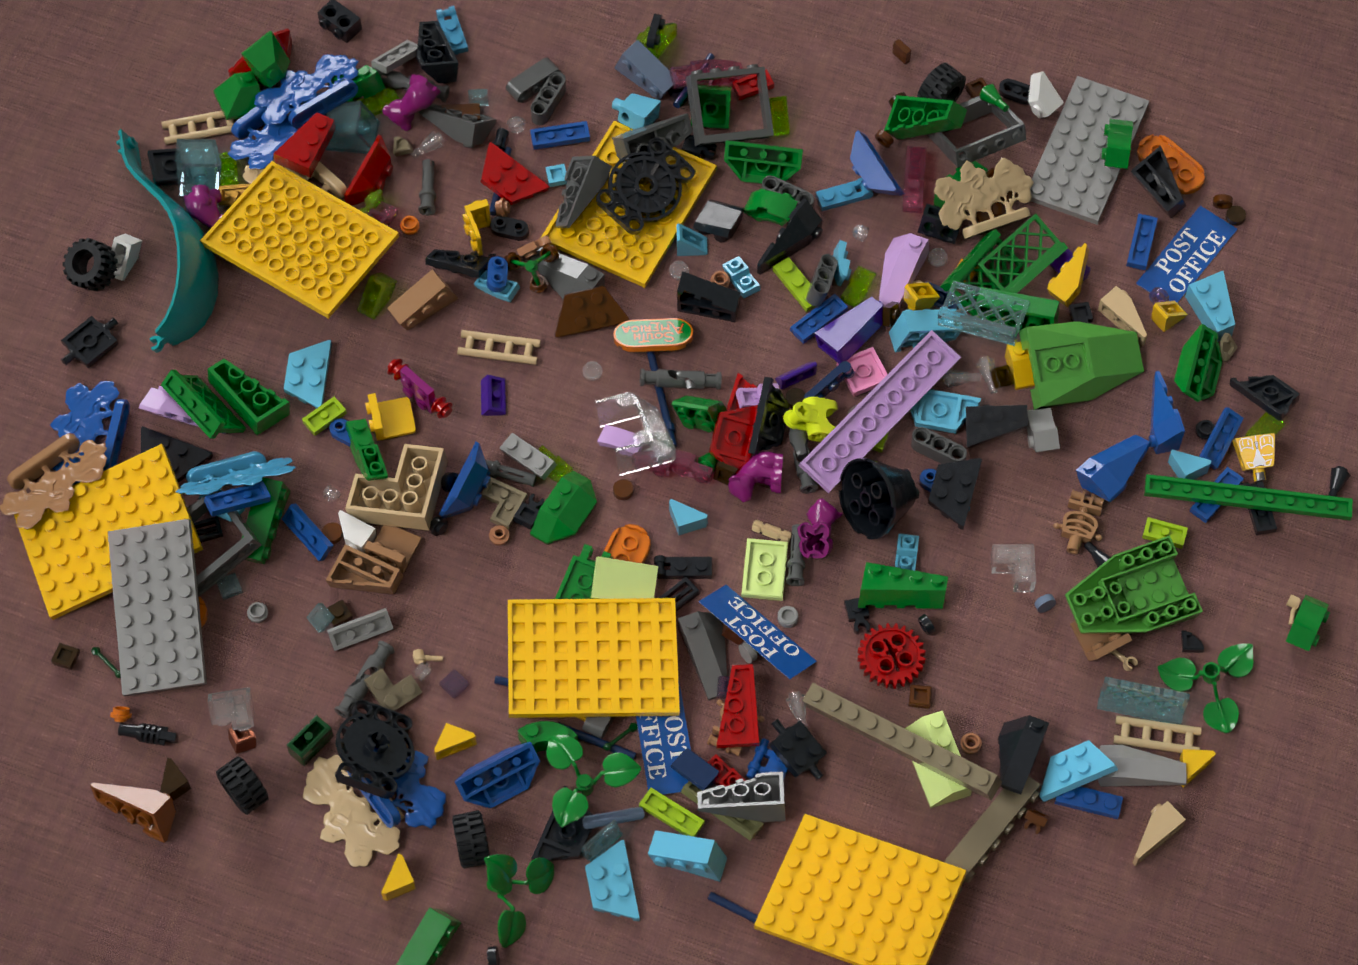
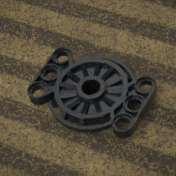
M656 137L650 140L647 146L648 152H634L620 159L611 171L608 189L600 190L596 197L597 205L632 235L641 232L644 222H656L671 214L681 197V183H689L695 173L694 168L661 138ZM657 143L661 146L662 150L656 152L652 149L651 145ZM666 157H674L676 163L673 165L668 164ZM625 161L621 168H617L621 163ZM687 169L690 172V177H682L680 171ZM613 174H616L615 183L612 184ZM640 184H651L649 187L650 191H643L639 187ZM676 190H678L677 199L674 198ZM606 194L610 197L611 201L604 203L601 201L600 196ZM672 204V208L665 212V209ZM618 207L623 208L625 215H616L615 209ZM660 213V216L650 218V216ZM637 221L640 227L632 229L629 222Z
M358 700L351 711L352 716L340 725L336 734V749L343 762L337 768L335 777L342 784L381 798L390 799L398 788L395 780L404 776L414 761V746L408 735L413 722L404 714L366 700ZM357 708H363L367 713L363 714ZM377 715H383L387 721L380 720ZM397 722L404 723L407 728H401ZM375 747L378 748L377 752L373 751ZM408 756H410L409 763L406 762ZM341 770H347L351 776L343 775ZM361 778H368L371 781V784L363 782ZM382 785H388L392 791L384 790Z

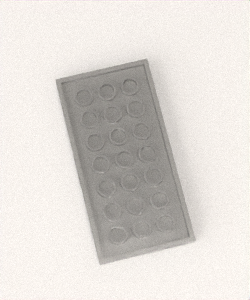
M1077 76L1032 177L1034 184L1030 188L1031 202L1097 225L1121 168L1104 166V160L1101 159L1102 148H1106L1107 136H1104L1105 124H1109V119L1133 121L1132 145L1149 105V100Z
M184 519L108 531L122 695L131 696L207 684L191 520Z

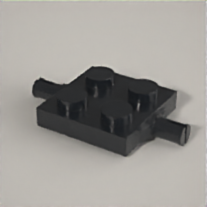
M90 316L61 340L62 344L69 350V353L61 359L62 363L67 366L72 360L76 359L81 361L87 368L91 367L119 344L117 339L110 333V330L118 325L117 320L113 317L104 325L93 316Z
M776 719L771 725L779 734L769 744L770 748L795 778L804 772L810 771L816 780H819L824 774L816 765L827 752L801 720L792 727L785 728L779 719Z

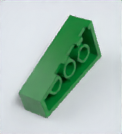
M896 95L884 131L900 140L958 129L963 124L967 109L952 100Z
M222 359L208 368V382L257 436L290 415V402L285 398L281 399L276 395V392L266 389L260 385L259 381L254 378L251 379L245 375L244 371L226 359Z
M263 477L262 481L271 496L270 502L250 507L246 524L259 540L261 546L245 560L265 565L266 559L270 558L271 545L276 537L277 528L290 490L282 481Z

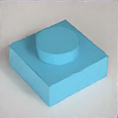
M565 164L545 167L549 187L567 184V181L564 180L566 174Z

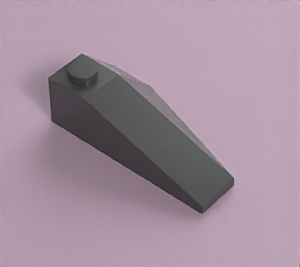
M432 104L430 107L418 112L455 141L463 143V146L468 148H474L475 145L483 144L496 123L495 118L482 114L479 115L480 120H477V116L470 114L462 115L460 110L448 109L444 113L446 107L442 108V105Z
M686 113L612 137L617 157L622 159L624 156L634 152H648L647 146L650 140L656 137L661 138L673 148L693 131L689 116ZM657 143L651 145L652 149L656 152L662 150L661 146Z
M596 156L572 157L564 180L567 181L566 189L562 190L564 201L559 206L556 227L570 228L608 180L612 168L611 165Z
M543 247L537 250V254L531 257L530 260L535 261L540 258V252ZM559 253V258L554 260V262H545L543 260L538 264L539 268L537 271L551 284L552 289L561 296L562 301L564 294L600 286L605 287V278L602 272Z
M695 612L678 618L679 632L708 701L726 695L728 689L725 637L722 636L723 626L721 621L709 612Z
M783 772L755 774V778L745 781L742 778L736 780L735 784L726 787L719 785L699 791L698 811L760 822L786 821Z

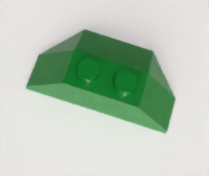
M726 140L724 161L740 181L762 184V180L767 176H775L786 181L801 169L803 149Z
M1204 324L1197 328L1182 347L1174 378L1181 391L1197 402L1214 396L1222 366L1221 350L1217 341L1218 333Z
M575 471L561 477L541 506L530 536L548 545L554 541L576 535L597 504L591 480Z

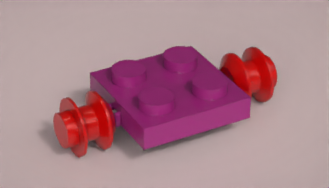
M394 359L389 363L387 373L389 375L395 374L394 380L396 381L401 379L403 393L408 398L412 397L422 410H427L430 414L438 412L437 417L439 419L446 418L451 414L453 404L451 402L445 403L446 397L435 398L434 390L409 369L408 364L402 365V359Z

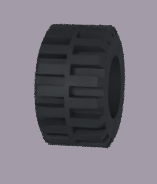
M942 63L934 68L925 78L917 97L956 102L964 89L966 78L948 63Z
M90 238L79 239V242H73V247H68V253L64 254L63 257L65 258V262H63L65 269L63 272L67 275L66 279L71 284L90 291L102 290L105 288V285L109 286L111 278L114 279L116 276L114 272L118 269L116 267L118 259L114 258L116 254L112 251V248ZM91 257H94V265L87 273V263Z
M236 756L216 771L219 782L235 805L244 814L248 815L269 800L268 793L263 784L243 758Z
M477 810L453 815L452 823L460 865L463 869L486 865L484 858L490 856L482 813Z

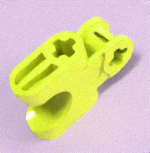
M820 397L805 398L802 402L796 403L793 406V410H788L784 413V422L791 429L807 431L809 440L821 442L835 428L826 417H829L838 410L837 402Z

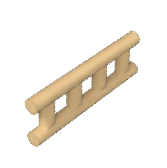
M222 111L162 121V128H169L170 134L169 137H164L165 145L232 133L231 129L234 119L226 120L227 126L218 128L215 127L214 120L225 118ZM207 121V130L196 131L195 123ZM188 125L189 133L177 135V126Z
M467 330L461 331V338L467 339L465 348L458 347L457 355L537 364V357H533L532 352L533 347L540 348L541 340ZM474 339L486 341L485 350L473 349ZM494 342L506 343L504 353L492 351ZM514 344L525 346L524 355L512 354Z
M1116 716L1115 724L1122 725L1121 736L1114 735V744L1181 753L1183 749L1200 750V747L1193 746L1194 735H1201V727ZM1130 726L1143 728L1142 739L1129 737ZM1151 729L1164 731L1163 742L1150 740ZM1173 732L1185 734L1184 745L1172 743Z

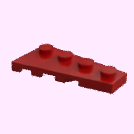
M753 664L732 665L716 748L759 746Z

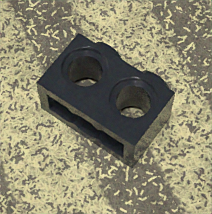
M330 0L317 12L319 25L325 30L328 29L337 39H342L346 43L362 30L361 18L336 0Z
M927 203L917 233L955 244L960 227L954 230L948 225L943 226L939 216L941 208Z

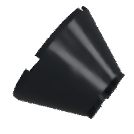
M857 458L848 462L840 475L842 490L839 491V499L842 511L855 532L858 534L862 533L867 536V539L873 540L884 537L914 505L916 499L919 498V490L916 488L908 469H900L867 458Z

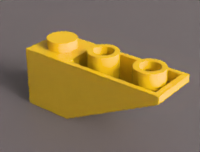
M1086 243L1074 251L1072 259L1062 265L1061 272L1057 277H1053L1047 285L1049 294L1067 308L1081 291L1089 254V248Z

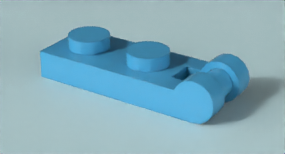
M450 6L446 10H435L438 22L454 54L467 52L468 46L455 7ZM445 17H451L449 20L444 19Z
M861 177L857 181L816 191V198L821 211L869 199L873 196V192L871 189L867 190L861 182L863 179Z

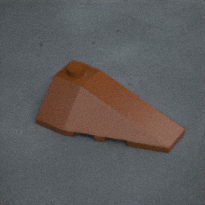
M92 783L90 785L95 800L114 813L120 811L127 818V822L132 825L136 822L144 828L143 832L146 835L163 843L168 840L176 813L173 799L170 795L153 789Z

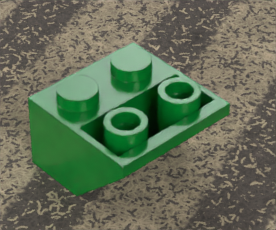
M693 396L681 397L674 400L671 404L684 427L688 429H702L706 432H714L718 413L727 411L722 401Z

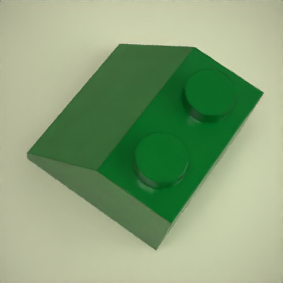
M698 85L703 127L729 129L732 87Z

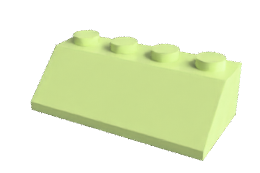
M943 710L923 716L905 728L961 757ZM912 761L930 808L971 796V790Z

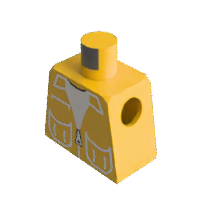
M1275 433L1233 439L1242 471L1252 470L1254 482L1266 480L1265 468L1274 466Z

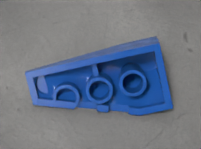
M1155 371L1153 378L1151 428L1148 438L1151 443L1150 447H1154L1155 454L1179 450L1185 433L1178 409H1173L1172 396L1167 397V386L1160 371Z
M1135 434L1090 457L1076 469L1081 487L1112 502L1125 490L1128 478L1135 473L1134 468L1145 456L1151 445L1150 441Z

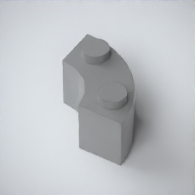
M1051 408L1027 410L1028 427L1026 428L1029 448H1033L1035 452L1060 449L1058 429L1054 424Z

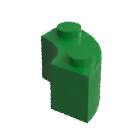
M368 65L357 69V76L351 79L358 86V92L353 98L364 97L366 99L385 89L378 71ZM337 75L332 77V84H335L334 81H337Z
M1109 119V124H1105L1106 148H1102L1101 153L1104 166L1128 169L1133 121Z
M760 188L751 193L744 207V213L757 221H770L783 226L790 220L789 216L795 209L798 201L794 200L793 196L788 193L780 194Z
M1305 594L1286 642L1307 651L1310 650L1311 646L1316 647L1320 635L1317 634L1321 622L1326 623L1330 614L1327 611L1329 604Z
M551 721L533 722L517 730L519 741L522 744L531 742L536 753L547 751L548 740L555 735H567L578 741V735L570 728Z

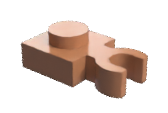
M545 235L516 250L520 257L528 259L537 254L536 251L545 244H551L552 242L549 236Z

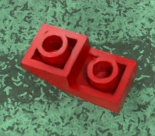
M717 754L707 762L719 771V776L715 782L717 786L724 785L726 787L735 784L736 780L743 778Z

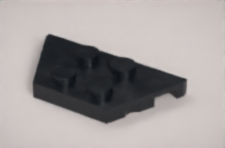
M1274 375L1248 377V381H1238L1237 378H1230V386L1278 421L1283 420L1299 401L1300 393Z
M764 377L748 452L750 454H759L761 450L767 451L773 446L782 445L786 427L783 415L789 410L790 404L783 397L781 390L774 387V379L771 377Z
M141 427V453L162 444L165 447L178 483L186 478L190 469L197 467L207 459L211 460L213 457L210 451L149 428Z
M982 458L939 464L937 467L928 504L934 509L939 510L947 519L950 518L957 523V527L961 530L965 526Z
M587 810L586 814L583 817L593 814L589 810ZM552 811L531 860L539 857L546 858L549 861L579 859L593 828H584L582 823L583 817L561 828Z

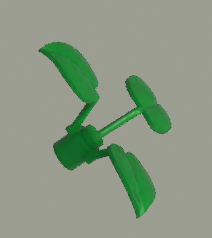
M1236 644L1224 649L1218 656V665L1214 662L1206 663L1203 671L1200 670L1196 676H1194L1196 667L1187 658H1175L1158 666V672L1163 682L1169 688L1178 692L1190 690L1193 686V680L1203 676L1206 683L1213 685L1216 702H1210L1205 706L1203 711L1205 722L1211 728L1223 733H1230L1235 728L1239 718L1238 706L1231 698L1219 700L1217 682L1220 679V672L1226 673L1228 671L1235 678L1245 677L1251 672L1254 664L1252 644Z
M567 735L550 737L546 751L550 765L556 769L563 770L572 764L577 777L576 788L573 791L569 788H561L553 797L552 808L557 823L563 828L586 814L588 801L585 796H589L593 792V785H596L603 775H605V783L608 786L621 787L630 783L639 775L641 766L624 753H612L603 761L604 771H601L595 779H592L587 774L581 775L575 761L583 756V749L580 743Z
M495 854L484 858L487 867L488 890L498 893L497 898H500L510 908V911L504 910L498 920V937L503 948L516 942L523 935L526 928L525 915L520 911L515 912V907L504 895L511 892L512 884H529V891L532 894H541L546 891L554 877L553 862L546 858L539 857L529 863L526 870L528 880L525 881L512 880V877L517 872V862L512 856Z

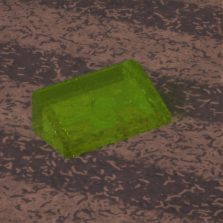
M1265 412L1247 431L1245 437L1275 433L1276 435L1285 424L1282 420L1278 421Z

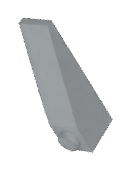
M1100 745L1099 750L1118 767L1117 771L1098 778L1100 787L1187 785V764L1125 745Z

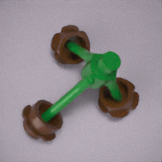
M545 244L540 252L541 257L535 261L529 260L527 263L522 262L521 257L516 252H509L504 257L508 263V271H516L521 266L525 267L533 275L530 279V290L542 293L548 288V281L542 275H537L536 271L539 268L538 264L543 260L545 262H554V260L559 258L558 249L553 244Z

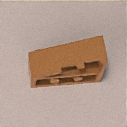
M431 270L387 309L404 329L409 330L459 298L434 270Z
M345 544L326 582L332 588L395 594L404 576L400 569Z

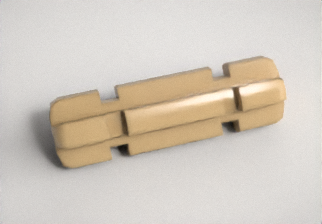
M755 520L752 525L754 532H762V535L776 540L779 538L781 539L780 541L789 543L792 537L791 532L787 530L781 531V528L768 523L763 524L760 520Z

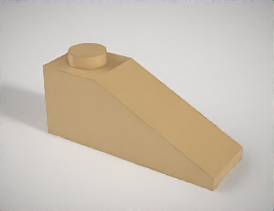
M1115 286L1100 300L1098 311L1118 328L1137 332L1139 345L1143 347L1147 334L1133 301L1126 291Z
M1169 801L1163 805L1159 803L1151 810V818L1133 860L1135 866L1183 827L1186 819Z

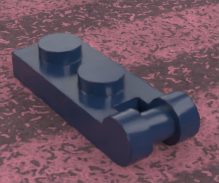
M848 361L841 362L804 395V398H825L830 391H835L845 378L850 379L854 376L851 364Z

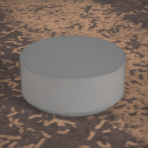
M791 606L782 607L778 611V623L785 628L795 626L798 622L797 610Z
M744 642L739 645V652L747 663H752L757 659L756 650L748 643Z

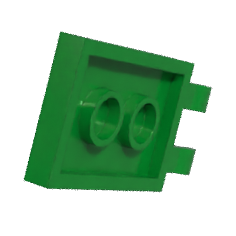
M584 544L580 556L573 555L555 599H593L591 598L596 561L590 559L594 551L592 546ZM605 551L601 556L605 558H613L611 556L612 554Z

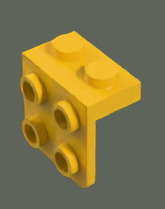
M487 199L477 200L472 204L464 206L465 214L462 215L465 223L463 225L467 236L470 235L472 250L473 252L477 251L479 256L483 255L478 229L490 226L491 223Z
M376 393L368 394L369 402L365 403L367 415H372L373 420H369L371 432H375L377 441L416 432L411 403L408 397L377 403Z

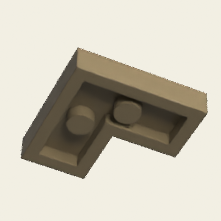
M491 477L487 488L482 492V498L498 504L490 517V522L504 526L509 530L514 522L513 517L528 498L527 493Z
M381 668L364 679L378 704L393 711L422 693L412 675H408L393 685Z

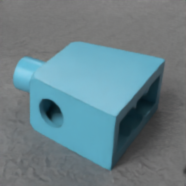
M633 93L624 101L615 98L612 103V109L619 111L618 121L634 130L654 123L659 117L661 101Z

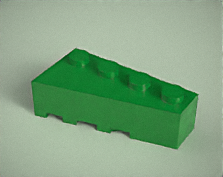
M981 287L976 300L975 317L997 326L1003 324L1010 328V331L1017 333L1018 330L1020 331L1026 327L1058 324L1060 301Z
M866 562L858 608H865L866 605H875V608H884V605H896V608L914 605L915 608L943 609L948 576Z

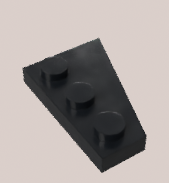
M434 249L425 258V265L433 266L436 269L449 270L452 273L465 274L472 278H479L487 270L489 260L495 257L496 254L489 253L488 257L478 256L477 252L460 255L458 251Z

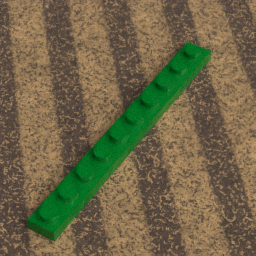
M1146 474L1144 496L1349 521L1352 518L1353 499L1150 474Z

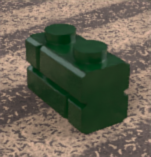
M316 715L310 721V724H307L286 745L289 754L301 765L305 766L334 737L332 728Z

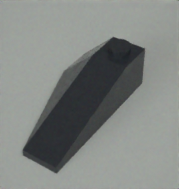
M420 22L416 59L421 69L437 83L457 82L459 62L439 22Z
M805 198L802 199L790 214L789 218L791 220L787 227H781L776 243L772 242L758 261V274H763L774 265L811 244L814 239H818L822 234V219Z
M1028 715L1003 724L998 736L1001 788L1020 795L1022 794L1043 743L1049 722Z

